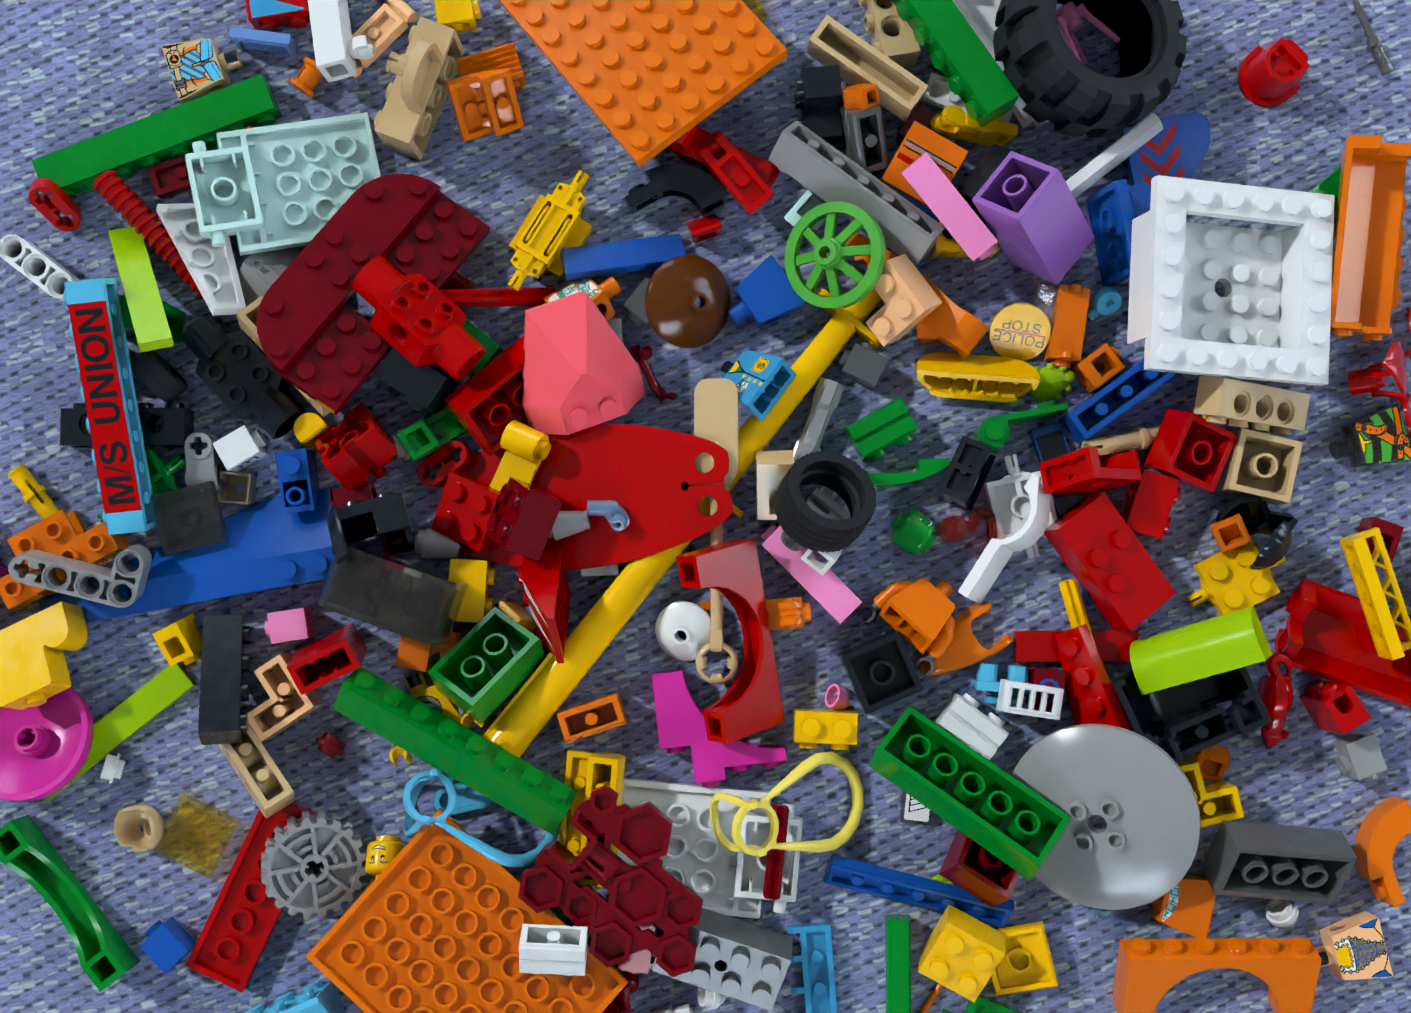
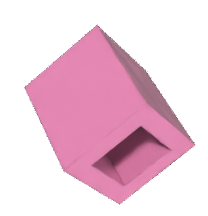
M312 607L267 613L268 620L265 621L264 628L267 638L271 639V644L316 637Z

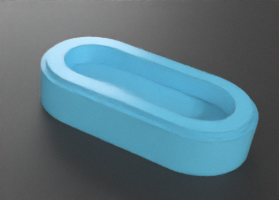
M461 782L453 783L456 791V803L449 816L485 809L493 803V800ZM443 786L434 796V806L436 810L442 808L445 811L448 805V793L445 786Z

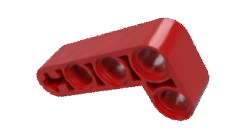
M699 124L664 149L667 153L672 151L678 154L679 159L696 166L698 164L706 168V172L714 175L695 153L698 147L701 145L706 146L712 141L711 137L713 136V134L699 128ZM732 144L771 189L780 172L778 167ZM719 150L713 156L718 161L725 154Z

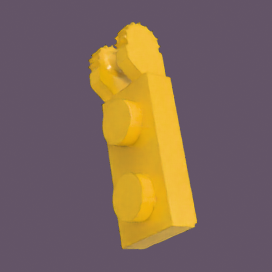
M953 105L945 107L941 111L942 114L938 113L933 116L930 122L932 130H935V132H940L951 138L990 147L993 144L1003 146L1018 135V126L1016 124L1007 123L1003 119H995L981 128L978 122L973 120L968 113L965 114L961 107H953Z

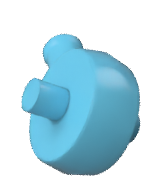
M1110 286L1102 287L1096 291L1092 298L1093 308L1087 312V316L1093 321L1099 314L1111 315L1115 313L1122 303L1119 291Z

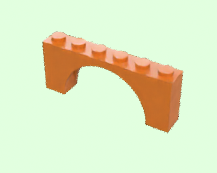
M1310 938L1120 939L1113 988V1003L1117 1013H1154L1159 1001L1166 992L1184 978L1209 969L1232 968L1249 972L1267 983L1268 1002L1274 1013H1311L1322 958Z

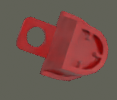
M1283 37L1263 48L1258 45L1239 67L1237 76L1239 89L1245 98L1255 105L1267 108L1279 106L1290 99L1301 88L1298 83L1310 67L1306 62L1308 56L1293 40H1285Z

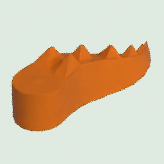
M856 233L847 241V246L871 244L869 238L859 233ZM886 249L885 262L897 257V255ZM871 255L855 256L854 260L866 261L868 269ZM921 273L943 303L917 324V338L920 339L922 344L943 343L955 352L967 357L986 334L988 327L975 316L957 306Z

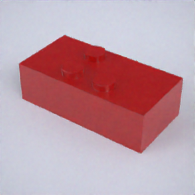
M1105 492L1087 495L1044 531L1047 539L1113 630L1131 631L1176 594L1173 587Z

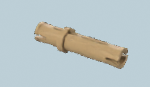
M1160 425L1148 428L1138 426L1132 428L1129 432L1087 439L1082 442L1081 448L1088 446L1097 447L1099 456L1131 449L1145 450L1149 445L1153 444Z

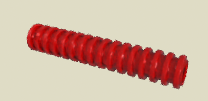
M108 170L99 175L94 181L93 189L100 191V196L104 199L107 198V203L110 206L114 205V211L121 213V218L128 220V225L135 227V232L138 235L142 234L141 239L145 242L148 241V246L151 249H156L155 253L158 256H163L162 261L170 263L169 268L176 270V275L184 278V284H190V290L196 291V296L202 299L203 297L165 226L162 221H158L159 216L155 213L152 214V209L149 206H144L145 202L142 199H137L138 194L134 191L131 192L129 185H124V180L121 177H117L115 170Z

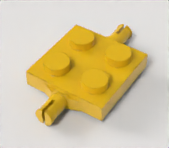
M1253 541L1224 554L1219 552L1193 565L1200 578L1201 590L1189 596L1187 595L1186 599L1187 601H1192L1189 603L1191 608L1208 600L1216 608L1219 615L1256 605L1280 593L1271 575L1270 568L1285 562V556L1276 564L1266 569L1253 570L1250 569V566L1259 554Z

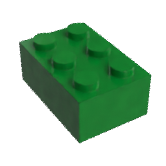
M494 607L428 673L436 689L478 723L482 724L546 658V655L537 636L519 623H516L497 607Z

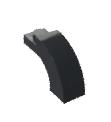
M666 164L645 171L646 180L649 184L644 186L642 183L634 186L628 191L629 195L625 197L626 205L631 214L640 211L661 198L678 196L692 202L703 216L728 202L729 194L716 178L700 168L685 164Z

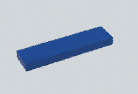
M681 234L561 249V260L566 280L656 269L671 258L686 255Z

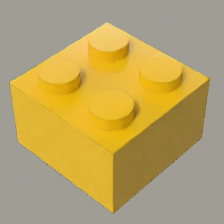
M948 904L919 954L918 972L975 1003L1005 955V934Z

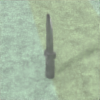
M1352 0L1356 15L1368 38L1366 44L1369 46L1370 52H1372L1381 75L1392 72L1394 70L1393 66L1389 62L1388 56H1386L1387 54L1383 49L1380 37L1375 36L1359 1Z

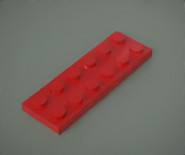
M291 803L266 819L259 809L188 959L187 967L240 992L247 988L284 907L278 909L275 906L274 902L276 899L274 897L268 898L265 893L266 886L261 881V854L265 852V842L267 838H274V829L278 825L282 827L287 825L288 817L293 816L299 819L303 811H309L310 815H316L315 812L296 803Z

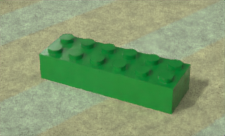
M911 706L907 707L876 748L868 764L873 770L1028 880L1040 868L1071 819L1070 816Z

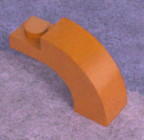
M1396 796L1384 800L1366 816L1357 833L1354 853L1357 856L1355 866L1358 875L1371 881L1370 888L1378 900L1393 907L1406 903L1393 869V854L1401 839L1411 833V808L1409 802Z

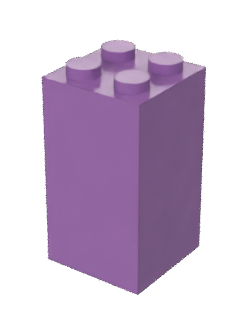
M1010 151L972 199V202L994 237L998 240L997 242L1013 265L1055 285L1061 281L1095 238L1060 170L1013 151Z

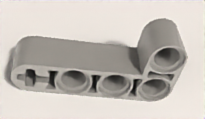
M131 545L116 556L111 569L31 549L14 557L8 565V572L15 581L22 584L117 608H125L142 596L152 562V555L143 545ZM128 554L135 555L140 562L139 568L132 567L128 563ZM56 568H61L66 572V581L60 580L57 577ZM88 576H93L99 581V589H94L89 585ZM120 584H125L131 589V597H126L120 592Z

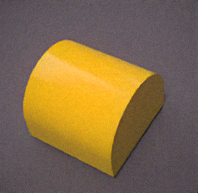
M304 413L294 423V434L300 443L313 448L316 446L314 439L328 429L331 424L315 413Z

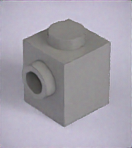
M1361 731L1333 741L1338 756L1335 757L1336 765L1346 777L1356 779L1359 782H1368L1378 778V773L1388 770L1375 734Z

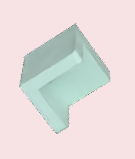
M807 190L784 216V219L794 227L805 213L823 203L810 190ZM826 217L812 227L814 232L826 221Z

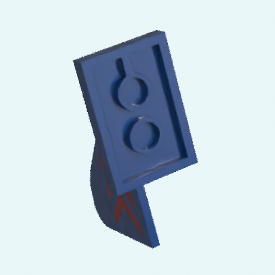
M1200 112L1160 118L1163 130L1126 158L1131 186H1128L1127 179L1115 180L1086 199L1091 229L1095 236L1094 244L1103 287L1116 285L1130 278L1132 220L1150 211L1151 179L1157 175L1192 179L1205 158L1211 142L1210 123L1206 116ZM1136 123L1132 127L1124 128L1120 132L1121 137L1125 135L1128 131H1130L1133 127H1135L1138 123Z

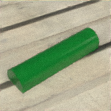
M889 914L885 916L886 1013H911L909 914Z

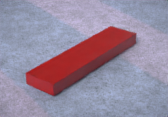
M1066 630L1013 631L1014 662H1061L1055 635ZM1091 630L1101 661H1130V645L1133 641L1139 640L1138 630Z

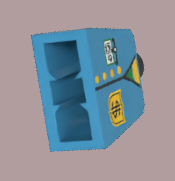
M750 350L743 351L736 362L726 361L720 371L722 377L730 379L736 384L738 388V403L760 421L765 419L796 376L783 358Z

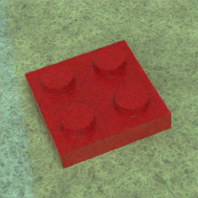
M450 471L431 529L478 552H486L491 539L487 535V524L491 514L496 513L499 506L500 491L459 472Z

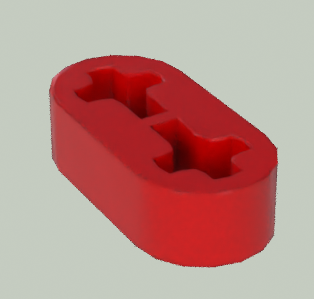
M38 178L31 183L29 201L53 226L62 231H73L79 227L81 209L57 183L47 178Z
M457 440L447 442L419 465L417 470L419 481L430 487L444 485L450 471L461 472L471 463L472 450L467 444ZM454 449L462 450L459 454L460 461L450 460L455 455ZM430 467L440 468L435 473L436 479L427 477L430 475Z

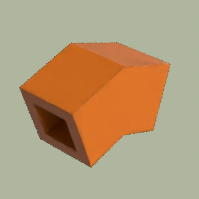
M878 84L846 85L842 90L845 110H867L880 104Z

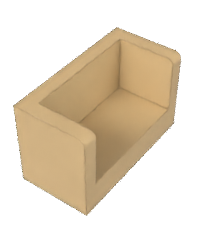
M793 450L755 451L757 520H777L775 498L782 480L794 464Z

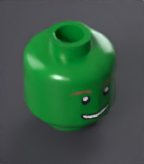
M916 509L910 510L906 515L900 512L890 525L894 529L891 536L892 541L911 555H916L919 552L924 554L938 536L935 533V523Z

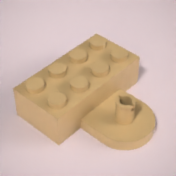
M420 16L417 25H413L408 35L409 45L406 53L399 55L396 52H391L389 55L393 62L387 60L386 71L397 75L394 82H390L387 86L385 105L383 110L377 112L374 120V131L387 149L419 161L422 160L448 95L445 81L454 79L458 70L456 60L462 58L465 52L455 29Z

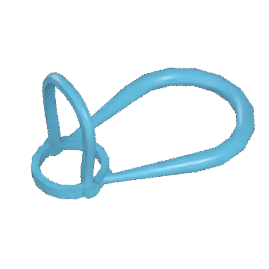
M430 769L429 771L425 770L414 775L407 782L403 791V804L406 809L404 834L406 837L411 838L415 836L423 826L436 824L487 859L505 867H526L535 863L537 855L543 847L550 842L556 841L560 832L561 824L554 835L546 832L544 840L534 850L524 854H507L445 823L446 817L453 811L456 803V791L453 781L458 780L449 775L441 774L440 770ZM438 780L445 786L448 793L446 810L441 815L433 818L419 814L415 810V805L421 789L426 784ZM416 782V784H415V786H414V788H413V790H412V792H411V795H410V791H411V789H412V786H413V784ZM414 819L416 822L412 826V820Z

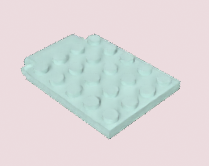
M367 112L216 133L217 150L207 151L204 141H195L192 143L194 153L185 155L200 236L211 238L213 247H222L226 245L224 237L236 235L240 256L308 245L358 188L373 179L381 177Z

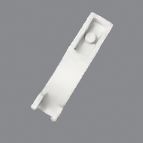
M1033 473L1024 486L1029 494L1031 504L1029 518L1025 525L1011 537L1004 539L991 538L958 590L966 598L981 604L1013 552L1022 551L1034 545L1044 534L1049 521L1051 494L1044 493L1041 477Z

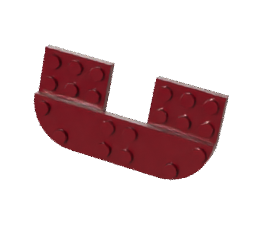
M391 174L365 183L348 198L270 286L262 298L257 313V334L268 362L284 379L334 415H337L393 347L370 327V322L344 304L355 292L352 289V283L359 271L373 258L383 256L403 275L421 273L437 289L442 290L490 233V227L441 193L440 186L428 179L410 174Z

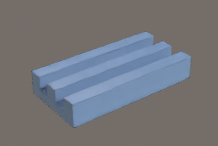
M230 26L229 38L239 49L291 56L297 55L298 43H296L295 39H292L291 34Z

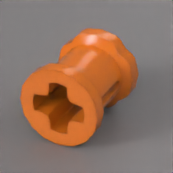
M305 56L303 67L295 78L289 80V83L301 93L312 98L314 96L313 90L324 76L316 67V62Z

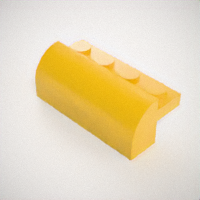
M574 749L567 750L564 784L578 791L561 822L559 842L576 857L590 840L571 825L574 812L582 801L590 799L593 789L604 785L610 786L619 794L617 806L622 804L626 756L612 752L600 753ZM611 843L610 850L617 855L618 848ZM589 875L577 879V883L580 885L589 884L590 886L603 888Z

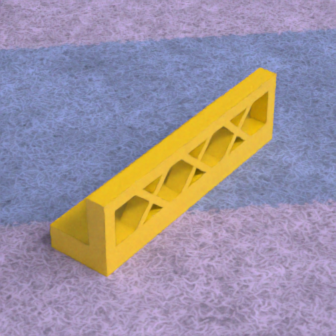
M1379 527L1339 539L1378 656L1390 660L1405 657L1404 651L1411 649V621ZM1372 537L1375 546L1372 555L1366 538ZM1375 566L1382 569L1385 575L1382 584L1380 583ZM1385 596L1393 599L1395 607L1392 613H1390ZM1395 625L1403 629L1406 638L1405 642H1400Z

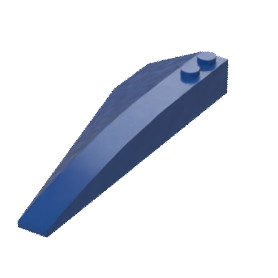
M331 487L319 489L316 510L283 514L281 496L271 497L150 551L152 562L145 590L142 596L128 607L117 608L57 592L38 601L40 611L61 601L82 607L87 624L343 578L342 566L336 562L326 515L331 509L332 489ZM137 557L128 561L132 567L139 568L140 562ZM95 577L88 579V583L92 588L99 589L100 584ZM120 584V592L126 597H131V589L125 584Z

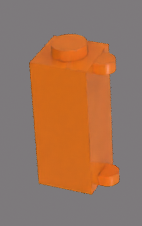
M1060 284L1053 291L1049 319L1051 337L1045 348L1044 361L1054 363L1055 368L1065 366L1067 369H1070V365L1074 366L1081 361L1091 289L1083 288L1081 285L1072 284L1068 286Z

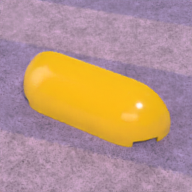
M933 352L922 356L917 361L916 366L918 381L929 390L931 395L942 398L1006 403L1016 402L1018 397L1028 393L1031 389L1035 390L1041 380L1038 371L1033 366L1022 360L1010 357L969 354L965 357L959 353Z

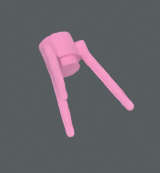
M1071 1L1056 11L1057 24L1068 49L1081 63L1086 64L1088 60L1074 34L1084 25L1083 17L1115 43L1120 42V37L1092 15L1083 3L1076 7L1074 2Z

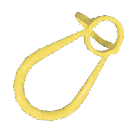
M832 751L815 753L802 761L759 801L757 799L744 801L728 793L720 792L715 794L710 802V820L717 840L724 848L733 852H743L755 857H762L767 855V851L770 849L815 853L834 851L849 841L859 826L864 809V788L858 771L847 758ZM831 764L840 768L848 778L852 794V806L848 820L840 832L829 839L777 843L779 820L775 810L770 806L769 800L819 765ZM720 800L728 801L740 807L732 823V838L735 844L731 843L721 830L718 818V803ZM760 807L767 813L770 821L768 837L761 846L745 845L741 837L743 818L750 810Z

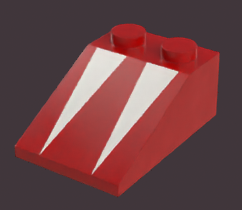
M562 550L542 552L539 561L524 556L523 566H518L517 571L519 585H524V606L530 608L532 620L557 663H564L571 592Z

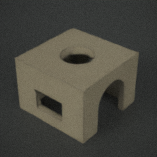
M220 471V479L224 480L225 488L223 494H218L217 502L254 505L257 475ZM243 483L246 486V492L243 495L235 493L234 487L236 484Z

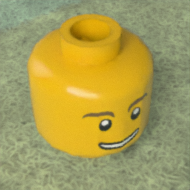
M380 835L376 836L375 841L368 844L365 861V871L367 874L375 876V879L406 846L405 843L401 842V837Z

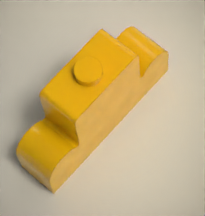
M61 601L0 630V707L24 710L28 707L40 706L47 702V698L71 687L64 650L78 651L87 642L88 629L81 606Z

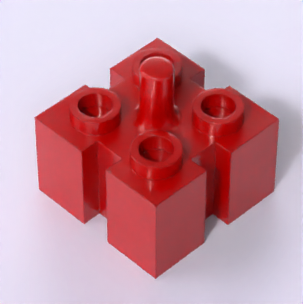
M363 402L343 416L344 421L336 427L334 425L330 426L314 439L315 445L321 453L320 456L324 466L348 491L355 486L363 484L369 477V470L377 478H382L386 474V469L383 466L389 464L398 453L384 425Z

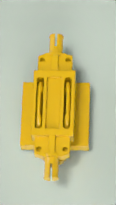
M578 170L570 185L559 183L552 195L549 193L546 197L540 195L512 239L509 247L516 252L510 261L517 270L507 285L515 291H519L527 276L538 279L546 270L562 280L565 273L561 260V249L583 246L589 237L593 226L580 218L582 208L586 203V198L580 191L590 178L585 172L583 174V171Z

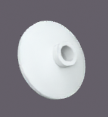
M688 601L674 602L665 607L656 620L655 634L661 648L675 659L681 661L696 660L697 653L701 647L710 642L711 617L705 609L695 603ZM679 630L684 631L687 638L682 639L677 632Z

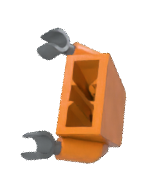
M921 578L916 582L911 580L893 582L873 599V604L860 606L858 615L860 616L865 610H871L873 613L872 617L865 622L866 625H871L877 620V611L881 609L879 615L896 631H899L920 653L924 654L927 650V656L916 661L915 670L921 661H927L930 664V670L925 676H928L934 671L933 662L936 658H941L954 637L955 620L951 614L956 607L948 599L953 594V588L946 581H939L934 586L925 578Z

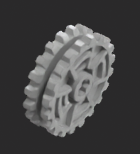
M318 810L316 815H310L309 811H303L301 818L296 819L290 816L287 818V825L285 827L278 825L274 829V838H267L265 852L261 854V881L266 886L265 893L268 898L274 897L276 899L274 903L278 909L286 906L288 914L291 916L301 912L303 913V918L310 919L312 913H318L321 918L326 917L327 910L333 909L335 912H338L342 909L341 903L343 901L350 903L354 899L352 893L354 889L361 890L363 886L361 876L366 875L365 860L367 855L359 831L354 832L352 829L353 824L349 820L342 823L340 815L337 813H333L330 817L325 816V810ZM314 860L316 864L319 863V866L314 867L312 864L309 865V862Z

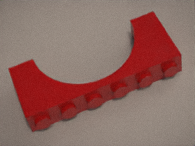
M733 539L677 555L681 586L700 589L709 587L721 593L734 607L743 631V657L736 679L720 700L710 707L703 709L708 740L730 744L785 722L778 671L773 652V641L768 621L769 615L763 591L764 584L761 578L759 554L755 539Z

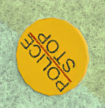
M1014 303L1002 308L994 316L989 327V339L993 349L1001 357H1010L1022 361L1036 357L1046 348L1051 337V325L1047 315L1039 307L1029 303Z

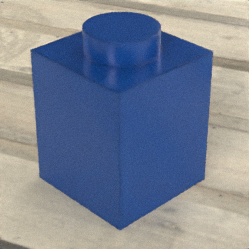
M172 917L164 923L158 920L145 932L148 938L139 947L166 974L194 949L197 942Z

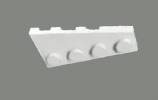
M194 203L157 204L156 212L212 315H232L243 310L246 304L229 236L224 237L225 246L213 247L211 238L200 236Z

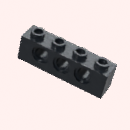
M73 403V408H61V446L93 448L91 434L86 428V418L88 416L85 403ZM137 403L145 448L147 446L154 448L184 447L187 437L194 433V411L184 408V403H165V408H154L152 403ZM159 418H162L164 422L163 428L156 432L155 423Z

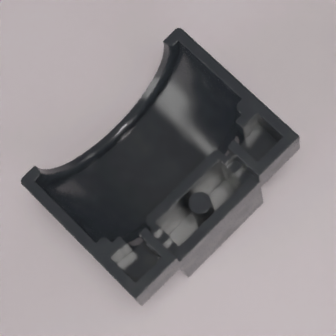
M1246 667L1144 695L1140 692L1133 670L1120 676L1112 683V687L1133 732L1157 744L1176 763L1184 761L1183 758L1233 736L1243 735L1272 722ZM1225 701H1232L1231 706L1225 711L1222 707L1216 706V704Z

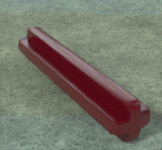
M774 804L772 808L775 810L779 820V832L776 842L784 843L787 836L789 808L786 805ZM770 849L767 851L763 896L766 899H780L785 850Z

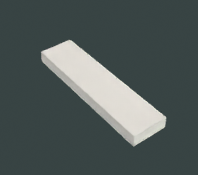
M1155 113L1147 116L1066 181L1074 198L1082 194L1163 130L1161 120Z

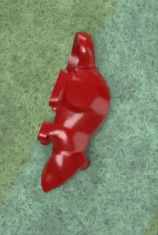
M1274 652L1266 660V667L1270 675L1263 676L1257 688V692L1272 721L1260 728L1266 749H1271L1278 745L1280 740L1287 739L1288 732L1283 730L1286 716L1293 703V688L1290 682V674L1293 667L1291 659L1281 652ZM1278 663L1286 664V674H1283L1278 669Z

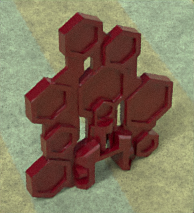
M604 785L593 789L590 799L584 800L578 805L571 825L590 841L577 857L557 840L546 844L537 855L535 866L522 872L518 898L536 913L557 906L577 926H587L588 933L591 935L589 953L606 967L627 961L631 954L647 949L656 957V964L671 977L693 971L698 945L690 939L689 928L699 925L703 899L663 868L664 861L660 857L668 853L673 821L650 801L632 808L626 803L617 806L619 794L610 786ZM611 843L636 865L630 867L610 850ZM589 875L609 892V899L604 898L589 884L581 887L574 880ZM653 922L664 931V935L657 936L649 928L642 930L639 926Z

